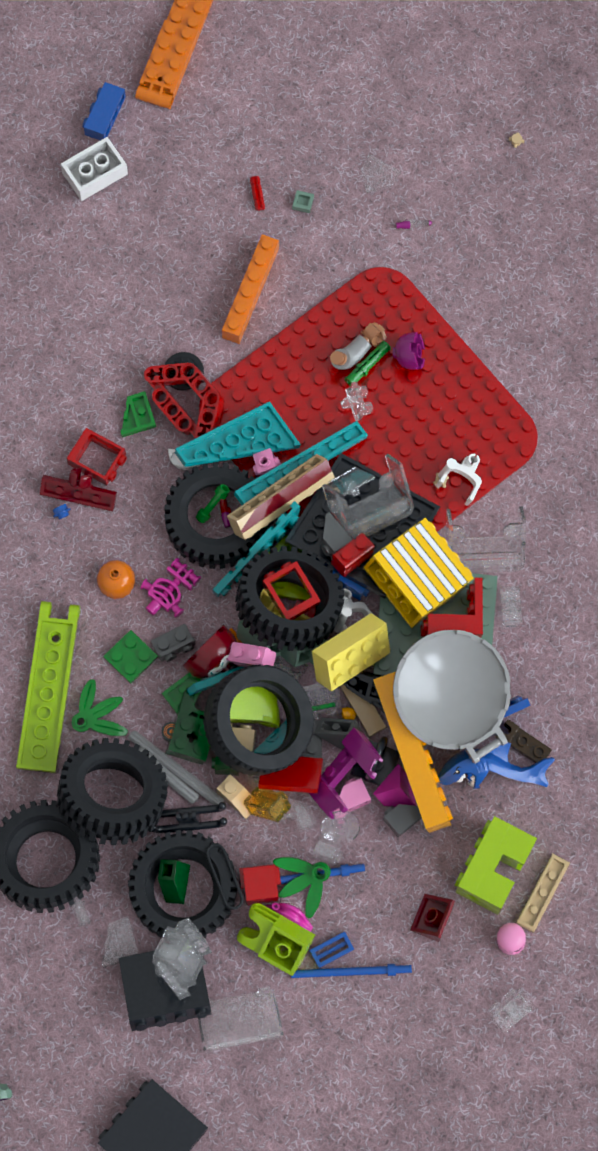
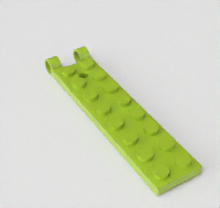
M41 601L16 768L56 773L80 605L70 604L68 620L50 618L52 602ZM55 635L60 637L59 641L54 642L52 640L53 636Z

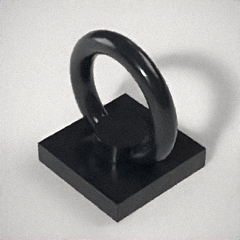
M382 736L378 743L369 739L383 759V762L376 760L372 767V771L377 773L374 779L370 778L357 762L351 770V775L362 778L377 786L381 785L396 767L400 758L397 750L387 747L388 738L386 736Z

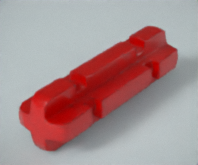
M259 176L250 177L255 210H264L265 203Z

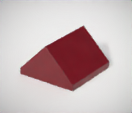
M424 894L410 931L439 942L455 901Z

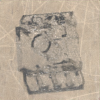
M190 918L179 921L175 929L167 926L153 954L155 974L164 978L180 1000L191 996L188 987L197 984V976L203 965L207 964L204 955L212 953L207 940Z

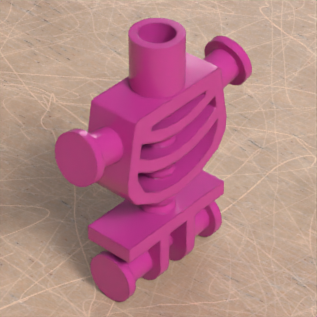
M179 558L172 562V568L169 566L166 568L167 572L175 578L173 581L159 578L151 584L148 582V579H145L140 587L142 590H148V597L152 601L145 609L153 616L161 607L166 612L172 610L175 618L181 615L184 609H180L178 606L182 597L177 586L181 583L191 591L193 589L192 585L195 586L201 579V576L194 574L193 569L188 571L186 569L188 565L179 562ZM174 590L177 592L178 595L176 600L174 598V595L172 594ZM168 596H169V597L171 598V600H172V603H171V604H170L169 600L167 599Z

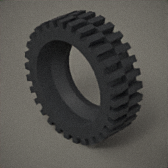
M213 462V467L208 468V463L202 464L203 469L201 470L197 466L192 467L193 473L190 474L187 470L183 473L184 479L178 477L176 487L172 485L170 495L167 494L164 516L170 542H173L176 551L180 550L183 558L189 557V562L193 564L197 561L200 567L209 564V569H215V565H220V569H223L225 564L230 563L231 567L235 566L237 560L248 555L249 549L267 531L268 526L261 528L246 540L235 535V533L220 539L207 538L196 532L191 526L188 519V507L192 498L199 491L207 487L224 484L235 492L255 480L253 476L248 478V472L244 469L240 473L239 467L236 465L233 466V469H229V463L224 462L223 467H218V462Z
M281 546L279 552L276 547L271 548L270 553L264 550L261 556L255 555L253 561L250 560L247 563V567L243 570L235 597V602H237L235 607L236 611H239V620L244 619L242 623L244 628L250 626L249 633L252 636L257 633V640L260 642L265 638L268 640L267 645L272 647L273 643L278 644L277 649L280 650L283 649L284 645L288 646V651H293L295 646L298 647V651L304 650L305 645H307L308 649L313 648L315 642L317 645L321 644L323 639L326 640L330 633L334 631L342 611L345 593L342 590V581L338 582L340 576L338 573L332 574L334 568L331 565L326 567L325 559L316 560L317 554L306 555L308 551L306 549H302L301 553L297 552V547H292L291 551H287V546ZM291 561V563L297 561L321 600L320 604L316 606L314 617L299 621L288 620L269 611L260 600V594L265 589L262 585L265 579L264 576L272 571L276 573L282 570L281 566ZM295 571L273 582H290L305 589Z
M103 738L101 744H99L98 739L92 740L91 746L86 742L82 745V750L77 747L74 750V754L68 756L60 775L57 789V805L60 806V814H65L64 821L66 824L72 821L70 828L73 831L79 828V835L83 838L86 833L90 835L89 841L94 842L95 838H99V844L105 845L106 840H111V845L116 846L118 840H121V844L125 845L130 838L133 843L138 840L139 836L144 838L148 831L151 832L162 815L168 793V781H165L167 776L165 772H162L163 767L161 763L156 765L157 758L154 755L149 758V751L147 749L141 752L139 751L140 745L135 743L134 747H131L128 740H125L124 744H120L119 738H114L113 743H109L108 738ZM99 769L119 770L135 778L143 787V793L140 799L131 806L119 809L108 808L98 804L89 796L85 788V776Z
M41 800V805L37 806L35 801L30 802V808L26 809L23 804L19 806L21 812L16 813L13 809L10 812L12 818L8 819L5 816L1 820L3 827L0 826V889L11 902L15 901L16 905L20 908L24 905L28 911L32 912L33 908H35L37 913H43V909L47 908L48 913L54 912V907L57 906L61 911L65 909V903L68 902L70 906L74 905V898L78 897L81 900L84 897L83 891L89 892L91 889L90 881L95 882V872H99V846L96 838L94 842L89 841V834L86 833L84 838L80 836L79 828L73 831L70 828L72 821L66 824L64 821L65 814H60V806L57 805V801L52 800L51 805H48L47 800ZM42 832H54L66 837L73 845L75 850L74 868L63 882L55 886L45 888L33 886L26 882L18 872V852L24 842L33 835Z
M181 830L175 831L176 834L170 835V832L164 833L165 837L160 838V836L154 838L155 842L152 844L148 842L145 845L146 849L144 851L140 850L138 859H134L132 863L133 869H130L128 887L129 897L135 914L150 932L156 933L162 939L164 937L168 938V941L174 942V940H179V943H185V940L194 942L197 938L201 937V939L207 937V934L216 932V929L219 926L222 927L225 923V919L229 918L232 909H229L224 904L206 857V849L209 845L214 844L213 839L209 836L205 838L199 832L196 835L189 830L186 833H181ZM214 846L209 850V857L228 905L234 907L235 899L237 898V888L223 851L220 847ZM161 859L193 860L201 864L209 872L213 881V894L204 910L194 916L181 918L166 913L158 905L154 896V883L159 873ZM229 859L230 864H231V866H232V869H233V871H234L235 877H236V872H235V870H234L233 862H232V860Z

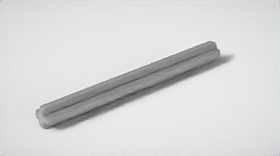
M137 731L131 732L128 737L130 741L140 745V748L143 750L147 749L151 756L154 755L159 763L213 805L224 802L221 796Z

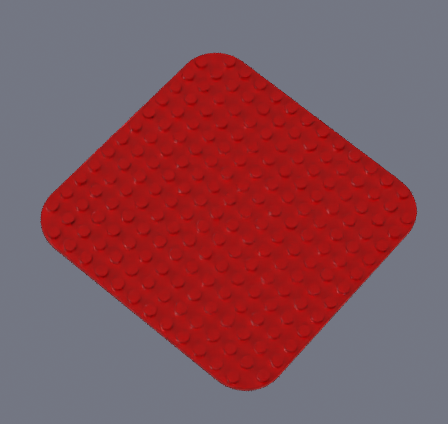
M386 267L370 268L359 273L212 382V385L224 398L219 426L270 401L301 444L298 449L274 452L273 454L279 458L281 464L353 422L358 421L368 436L363 441L342 452V454L394 482L396 478L401 486L440 506V510L432 521L437 532L525 465L533 456L538 441L535 423L524 408L416 286L401 272ZM370 323L380 324L385 329L384 332L387 336L385 342L390 345L391 350L368 371L366 377H362L351 387L344 378L355 369V365L350 369H337L332 365L330 356L337 349H343L350 344L359 334L363 337L360 332ZM412 332L421 334L425 348L422 350L421 359L425 358L422 369H405L393 357V347L396 346V342L402 335ZM369 343L372 347L358 363H361L376 347ZM217 396L212 397L210 403L214 404L217 402ZM200 399V404H199V413H200V409H201V405H202V400H201V399ZM213 414L207 416L206 422L212 421ZM476 454L474 457L478 455L480 462L474 473L481 478L482 483L473 501L466 506L465 502L473 490V484L459 473L450 471L445 488H437L433 482L436 479V473H439L444 468L448 459L453 458L457 463L461 464L467 456ZM339 455L328 460L330 467L333 466ZM253 456L231 459L241 472L243 469L248 472V478L251 476L255 479L260 477L256 476L253 466L255 461ZM316 491L299 502V518ZM291 508L284 513L288 514L291 511Z

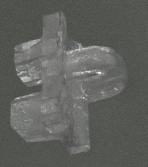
M352 382L351 387L345 390L347 397L340 404L343 409L351 408L355 421H358L364 415L370 414L374 408L371 402L363 401V398H366L368 395L367 387L358 386L357 382Z

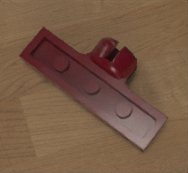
M74 468L69 473V480L43 475L40 495L114 511L117 492L93 486L91 483L92 474L89 470L85 469L84 475H81L82 468Z

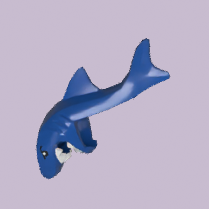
M508 742L504 746L500 745L480 758L478 763L474 764L466 751L463 750L452 756L438 773L440 780L438 783L450 785L455 782H462L463 778H466V773L468 775V784L473 789H479V785L490 770L510 779L547 787L549 783L545 773L555 759L553 757L544 758L529 767L521 768L508 762V752L511 745Z

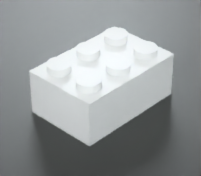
M108 137L61 163L62 174L81 201L128 175L127 164Z

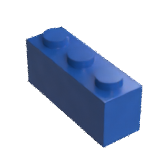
M107 82L104 83L102 88L98 89L97 100L91 104L90 115L84 119L82 125L86 136L100 141L108 137L126 98L125 89Z

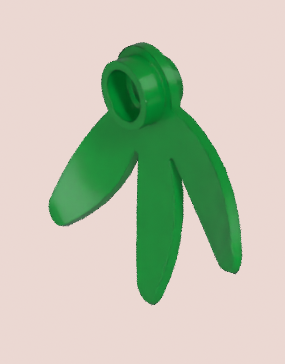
M90 679L82 690L79 702L80 713H77L72 718V727L78 732H85L90 728L96 732L111 736L127 735L128 730L123 726L107 720H98V718L116 709L123 701V698L112 697L106 699L91 709L95 698L96 681ZM79 719H84L83 725H78Z
M294 857L275 858L273 864L277 867L292 872L304 873L288 882L280 890L278 896L285 898L294 895L311 884L307 895L305 913L307 918H312L321 901L323 881L330 877V867L324 862H317L312 865L307 861ZM322 868L324 870V874H320L318 872V869Z

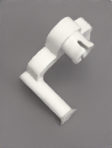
M470 454L461 464L457 463L453 458L448 459L447 464L438 473L440 479L435 486L439 488L450 471L464 476L473 484V490L465 502L466 506L473 501L482 483L481 478L474 473L480 462L478 455L474 457L476 454Z
M345 588L343 589L345 593L343 598L345 599L344 605L334 629L337 633L347 629L345 622L348 616L352 615V612H361L365 617L372 613L364 602L353 603L351 591Z

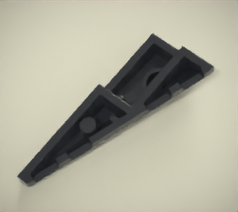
M362 671L343 684L347 689L368 703L375 705L385 714L373 679L382 677L381 675Z

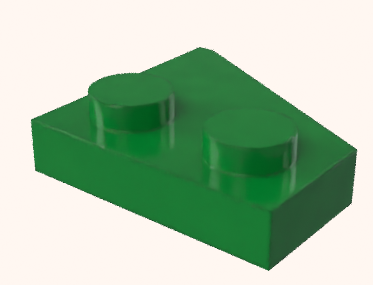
M188 673L161 694L177 714L186 688L201 680ZM201 692L194 694V697H193V703H194V705H195V703H196V701H197V699H198V697H199V695H200Z

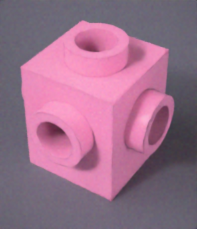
M270 448L253 454L255 461L253 469L256 476H262L281 465L279 458L275 457Z

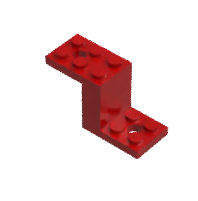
M475 577L472 584H469V589L466 591V600L469 601L466 615L428 614L426 620H423V624L420 626V636L425 637L431 633L443 630H461L473 633L481 638L483 635L482 578Z

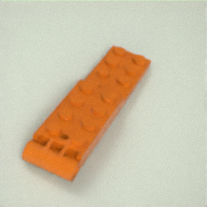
M174 0L139 82L140 85L135 95L136 99L171 109L213 0Z

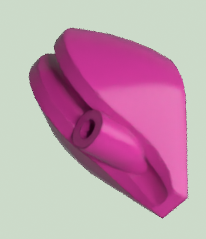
M291 903L266 905V907L306 930L312 931L313 926L302 910Z

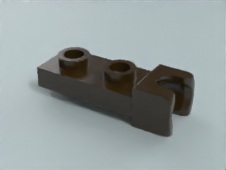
M507 720L504 723V727L509 730V734H503L508 742L511 743L510 747L534 763L549 756L552 751L551 748L519 728L511 720Z

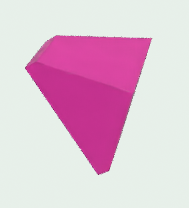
M397 764L373 795L383 806L391 807L393 805L396 807L399 804L417 806L407 774Z

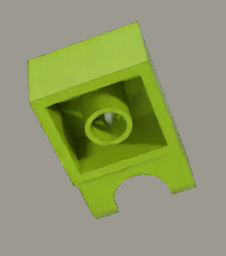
M255 903L251 905L249 917L259 926L260 930L250 927L242 928L237 934L238 942L258 953V957L293 976L300 967L315 934L263 904Z

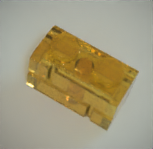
M256 787L251 792V795L244 800V805L250 815L279 822L284 816L283 814H286L291 808L288 796L284 792L259 789V787Z

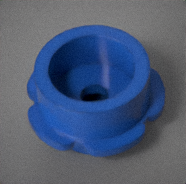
M63 504L52 510L54 513L53 517H58L60 520L68 516V511L71 509L66 504Z

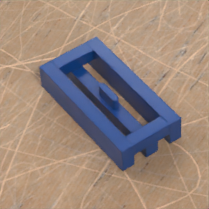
M343 932L309 951L320 969L354 950V947L346 932ZM344 938V942L319 954L318 956L316 955L315 952ZM348 945L349 948H347V949H345V950L339 952L338 954H336V955H334V956H332V957H330V958L324 960L323 962H320L319 959H321V958H323V957H325V956L331 954L332 952H334V951H336V950H338V949H340V948H342V947Z

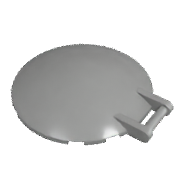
M443 630L426 635L406 651L396 669L393 682V696L400 719L415 737L426 744L441 749H465L474 764L478 763L480 758L495 748L508 743L499 726L510 704L511 681L504 660L490 643L470 632ZM494 734L496 736L495 740L475 752L473 747Z

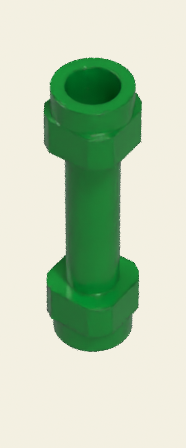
M224 484L218 486L214 497L206 507L200 508L197 512L196 519L201 523L208 521L211 517V511L221 499H226L230 489Z

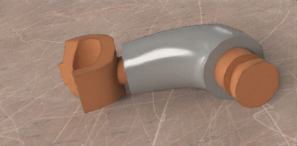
M370 323L360 332L363 337L359 334L346 347L337 349L331 354L330 360L332 365L342 370L353 367L372 347L369 343L377 347L382 341H385L387 338L384 332L385 329L380 324Z

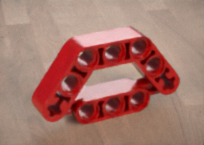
M178 363L150 366L144 371L145 380L154 389L152 393L153 401L180 432L185 435L192 434L196 439L219 427L224 398L194 364ZM190 369H194L193 375L187 377V372ZM176 371L175 377L170 379V372ZM205 382V388L199 390V385ZM188 383L202 400L197 424L165 386ZM166 394L165 400L160 402V396ZM217 396V402L211 404V398ZM177 407V413L171 415V410ZM213 414L212 421L206 422L207 416ZM189 421V426L186 429H182L183 423Z

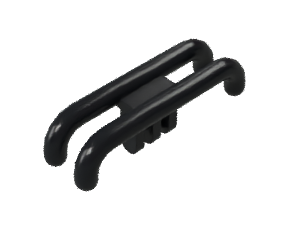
M220 802L217 805L163 810L160 818L176 816L179 824L155 825L151 832L171 833L177 830L192 831L224 827L227 825L225 817L215 821L199 822V814L224 811L226 803Z

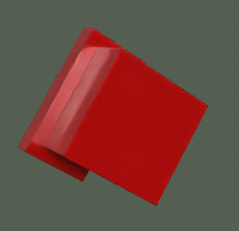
M271 864L239 868L241 889H245L247 906L255 903L279 902L277 885H281L279 867Z

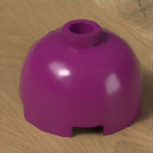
M417 332L404 334L398 339L396 346L393 347V357L405 369H422L424 366L425 358L421 359L422 350L425 348L421 334H417Z

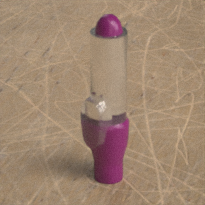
M405 219L403 222L396 223V229L429 227L432 221L428 219Z

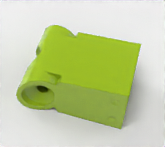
M250 687L242 690L232 702L230 722L258 723L266 727L279 728L280 710L277 697L263 687Z

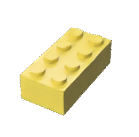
M370 613L314 649L312 656L316 681L330 691H333L390 653L387 623Z

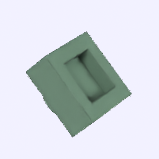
M297 190L292 209L310 213L314 194Z

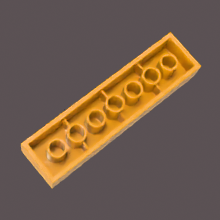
M396 672L373 679L425 828L431 833L451 826L450 820L453 819L448 805H444L443 801H446L443 789L437 786L440 780L435 768L431 769L430 764H433L432 757L428 749H424V746L427 744L415 737L406 728L398 715L393 696V682Z

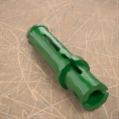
M382 341L361 363L355 365V369L344 378L346 383L353 387L362 377H366L368 371L391 350L390 345Z

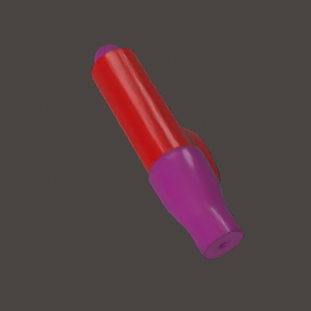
M221 499L219 501L224 527L228 528L230 527V522L227 515L231 513V509L227 506V500Z

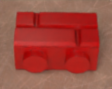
M361 533L356 539H353L333 554L331 564L345 577L373 555L375 546Z

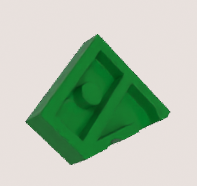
M145 391L127 396L124 421L120 432L122 438L156 427Z

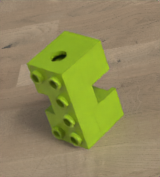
M494 816L492 821L488 820L481 833L484 837L478 838L474 846L477 850L474 856L469 855L465 863L468 868L465 874L463 872L460 873L454 886L457 887L455 893L498 915L515 883L494 872L499 861L521 871L537 838Z

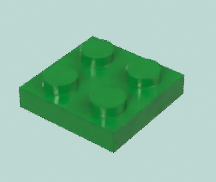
M130 630L103 658L131 684L158 658V655Z

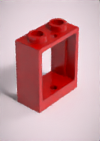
M85 428L66 459L71 467L82 468V473L85 472V469L89 470L93 479L107 486L110 481H114L117 475L116 470L119 466L124 465L127 456L125 448ZM91 441L117 455L105 476L79 462Z
M290 561L281 566L282 570L276 573L272 571L265 575L262 585L281 617L294 620L318 606L321 600L298 562L291 563ZM295 571L311 598L287 611L271 583Z

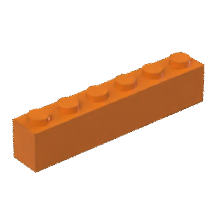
M261 235L222 328L223 339L240 344L278 253L279 240Z

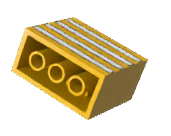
M426 518L373 555L364 566L366 572L378 587L383 590L386 597L411 628L461 592L474 579L471 571L461 563L457 553L449 548L445 538L437 533L433 523Z

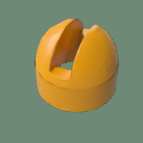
M341 708L343 719H355L356 713L352 708Z

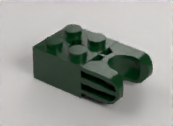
M186 688L165 754L203 765L206 762L210 749L205 735L206 732L204 731V711H200L194 706V694L190 696L187 691L188 688ZM189 735L195 739L193 742H189V738H187Z

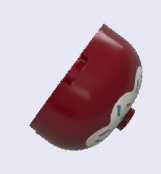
M223 624L182 666L192 676L201 680L216 676L220 672H226L232 666L230 661H228V656L232 643L237 642L234 634Z

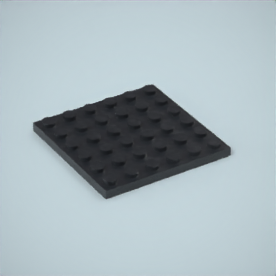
M340 453L331 467L335 478L316 491L287 536L284 544L291 548L297 547V551L300 553L302 549L308 550L306 555L309 556L315 553L318 555L316 560L320 561L323 558L326 560V567L329 565L333 567L331 557L326 556L321 548L326 513L331 511L352 539H356L358 535L363 533L374 544L373 555H375L424 518L432 523L440 510V506L403 487L409 496L412 497L413 507L396 482ZM373 555L345 576L347 579L378 596L386 598L383 590L378 587L364 569V566Z

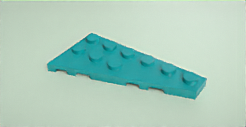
M269 401L176 448L174 453L184 467L250 457L269 448L273 453L298 449L301 444Z
M295 501L290 505L291 511L288 514H282L278 518L275 528L271 526L249 549V556L241 558L234 567L235 570L229 571L213 588V593L217 597L221 594L225 596L232 589L230 586L235 581L237 583L240 581L244 568L247 567V563L250 560L253 561L255 555L261 556L264 550H267L269 553L272 544L275 541L277 543L280 542L288 528L293 529L299 519L300 506Z

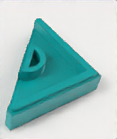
M287 719L254 750V753L265 754L272 752L283 743L287 731Z

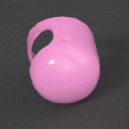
M516 923L504 924L497 933L499 949L508 955L520 953L526 943V935L523 928Z

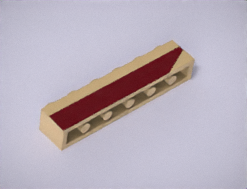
M316 454L227 515L235 535L244 540L252 537L258 530L268 526L271 521L291 508L290 505L294 501L299 504L300 501L311 496L320 487L327 485L330 480L335 478L328 460Z

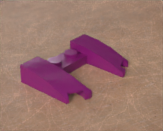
M354 727L342 740L345 748L321 775L318 794L309 793L318 806L331 819H334L332 813L334 810L339 808L343 813L348 810L334 788L357 762L368 776L374 779L377 773L372 771L373 765L376 763V760L383 762V759L366 735Z

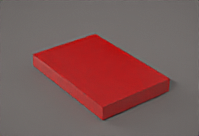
M300 757L295 763L283 770L260 775L259 789L318 794L323 758Z

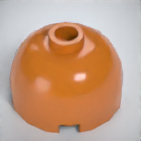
M112 560L105 563L99 569L97 584L101 593L112 599L124 598L131 593L135 585V574L127 563L120 560Z

